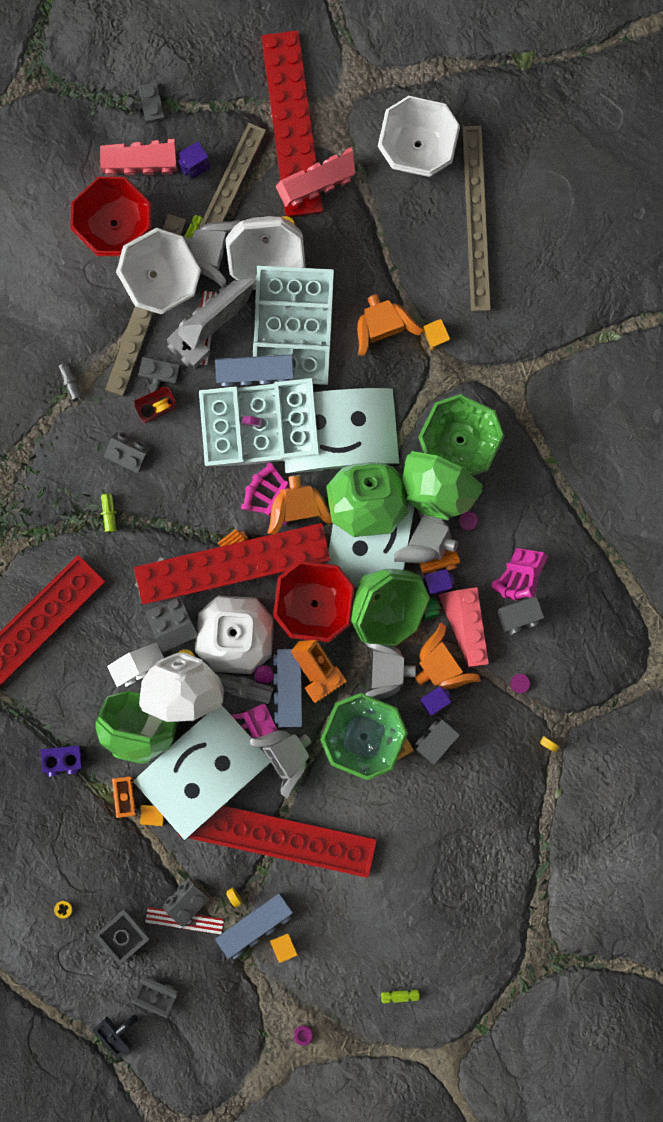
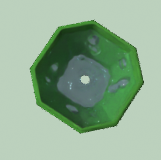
M359 693L335 703L320 740L332 766L369 780L393 770L408 732L397 707ZM366 733L368 736L367 740H361L360 735Z

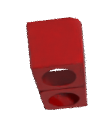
M162 387L138 398L133 403L143 423L177 408L173 395L167 387ZM162 397H169L171 399L172 406L169 409L156 413V407H153V416L147 418L142 415L141 409L144 405L149 404L153 406Z

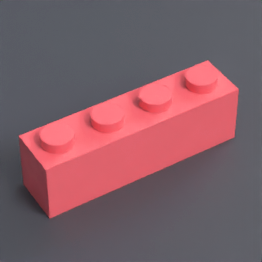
M168 139V143H160L159 140L151 141L150 145L135 142L131 144V147H127L126 144L100 146V168L102 173L108 176H114L117 173H124L125 175H135V173L153 175L154 172H162L165 175L173 174V172H177V147L175 139Z
M352 148L346 149L340 157L337 154L331 156L330 159L322 163L323 165L320 163L314 164L307 169L306 173L302 170L281 180L276 185V188L285 206L291 204L293 207L297 206L307 197L311 200L317 197L319 192L324 191L327 193L335 189V186L338 184L344 186L350 183V179L355 175Z
M477 587L438 594L467 667L488 665Z

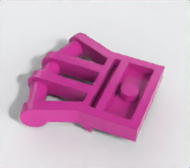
M269 462L266 464L267 467L253 475V481L245 488L246 494L244 504L241 506L242 510L264 513L271 517L274 499L280 494L281 489L290 488L289 482L283 480ZM272 473L281 485L277 488L263 478ZM259 484L276 493L272 500L256 491ZM253 495L269 504L268 507L252 506ZM283 521V525L286 526L288 521Z
M516 548L510 563H506L507 570L499 579L493 581L492 589L500 592L503 598H512L517 601L524 597H535L538 578L548 555L544 552Z
M265 703L242 714H231L234 719H245L246 723L241 725L243 729L249 728L252 734L251 738H257L278 731Z

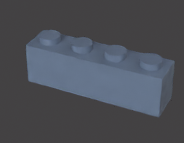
M292 354L220 358L215 360L217 383H221V386H232L233 382H240V385H250L252 381H259V384H269L271 380L282 382L290 381V379L294 378Z
M277 649V654H274V666L278 665V673H274V685H278V692L274 693V704H278V712H275V723H278L279 728L302 727L301 667L293 657L292 649Z
M278 893L216 937L215 940L228 959L230 957L235 959L243 953L242 949L247 945L252 947L260 941L258 937L262 934L267 936L276 930L274 927L276 924L281 922L283 925L289 921L293 911L282 895Z

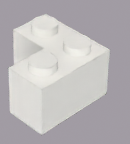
M156 642L129 652L107 667L117 687L123 684L128 687L136 683V680L144 678L148 671L155 666V663L164 659Z

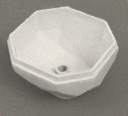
M407 96L386 109L378 148L392 169L430 177L452 163L460 125L445 103ZM420 143L421 147H415L414 144Z
M267 216L247 219L235 225L226 237L230 275L236 280L256 279L257 266L306 268L303 234L300 229L285 218Z
M155 228L123 246L116 273L135 307L163 314L195 295L201 269L183 236ZM150 272L155 273V278L150 277Z
M218 595L198 612L196 630L198 637H196L195 652L213 672L252 674L257 667L262 666L272 657L274 617L257 598ZM232 629L237 631L235 636L230 635Z
M176 653L156 662L155 666L148 671L142 680L139 706L142 707V711L167 722L196 720L222 707L224 688L219 677L203 660L186 653Z

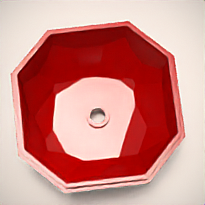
M98 176L71 202L70 229L96 256H121L124 245L152 230V203L126 177ZM114 221L118 223L115 227L111 226V223Z
M298 561L278 577L273 617L290 638L330 642L351 626L355 586L338 565ZM317 601L318 606L315 608L312 607L311 602Z

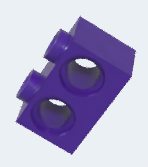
M199 142L194 143L179 153L180 160L178 162L180 169L185 176L189 175L191 180L210 169L208 156Z
M447 569L425 575L423 578L429 596L449 592L453 584H455L452 573H448Z
M440 686L419 701L428 715L431 716L450 704L449 699L452 697L446 688L442 689Z
M81 746L40 750L42 773H48V776H57L59 771H67V774H77L79 769H83ZM70 755H74L77 759L76 764L73 766L67 763V758ZM50 757L57 759V765L54 768L48 765Z

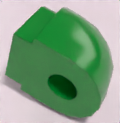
M429 596V601L422 616L423 621L441 615L440 604L432 596Z

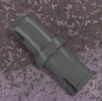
M63 363L57 367L64 381L63 386L67 388L72 402L79 401L83 398V395L77 385L78 380L74 377L69 366L70 364Z

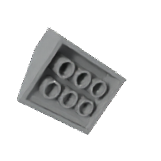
M248 278L233 281L229 285L225 284L219 290L217 296L212 295L206 301V305L203 308L198 307L190 319L185 318L179 324L178 335L195 350L247 304L256 279Z

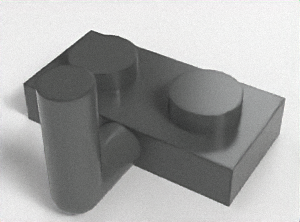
M157 82L138 86L141 101L134 102L131 97L126 99V104L130 111L143 108L146 124L165 120Z
M142 357L138 376L153 380L149 389L150 392H154L159 389L160 382L176 385L180 365Z

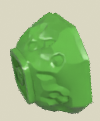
M459 394L434 404L418 438L424 453L440 456L461 466L474 476L489 470L504 439V433L495 410ZM457 438H463L464 442L458 443Z

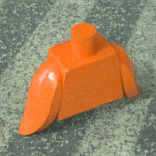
M377 294L368 297L370 307L364 309V314L358 321V355H366L369 348V339L370 343L403 332L404 328L414 335H420L424 330L416 324L402 306L396 303L391 304L389 300L381 303Z
M300 475L290 476V488L281 489L280 494L273 501L270 526L267 533L276 534L281 528L283 521L287 522L319 516L327 524L333 523L323 496L318 490L309 485L301 486Z
M440 622L437 630L426 641L420 651V665L424 670L415 676L416 680L420 685L431 680L434 685L441 686L442 689L446 688L447 690L472 682H481L479 674H462L463 671L443 642H441L446 633V626Z

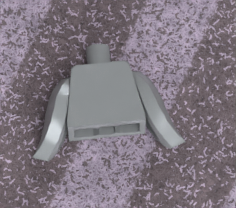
M240 220L211 222L201 226L199 230H195L193 239L183 237L201 269L200 273L216 281L222 288L226 280L219 271L226 244V237Z
M417 510L421 521L408 544L409 546L398 550L394 554V562L426 563L434 559H441L446 550L453 552L457 550L458 541L451 539L450 529L445 520L427 516Z
M364 643L367 647L374 650L373 690L365 693L366 695L378 700L391 697L399 692L401 685H404V677L416 676V666L405 665V658L402 657L401 651L393 645Z
M281 730L257 738H249L251 746L263 747V751L280 778L283 779L280 791L288 799L291 791L306 771V760L309 758V754L305 748L311 744L310 738L305 734L298 738L296 734H289Z

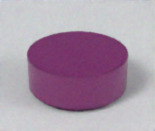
M244 416L242 424L251 427H261L262 420L258 417Z
M467 511L460 515L458 523L461 529L471 531L477 526L478 518L473 512Z
M266 665L257 667L254 671L255 680L261 684L271 682L274 679L273 669Z
M517 674L512 677L510 686L514 692L524 693L529 689L530 681L526 675Z
M300 1025L295 1029L294 1040L297 1044L305 1046L312 1041L313 1031L309 1026Z

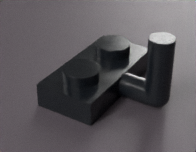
M132 1015L117 1028L107 1016L92 1031L118 1060L133 1047L123 1034L138 1021V1017Z

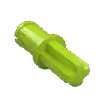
M103 494L101 496L103 508L101 515L104 517L105 532L117 531L115 514L117 513L114 511L112 494Z

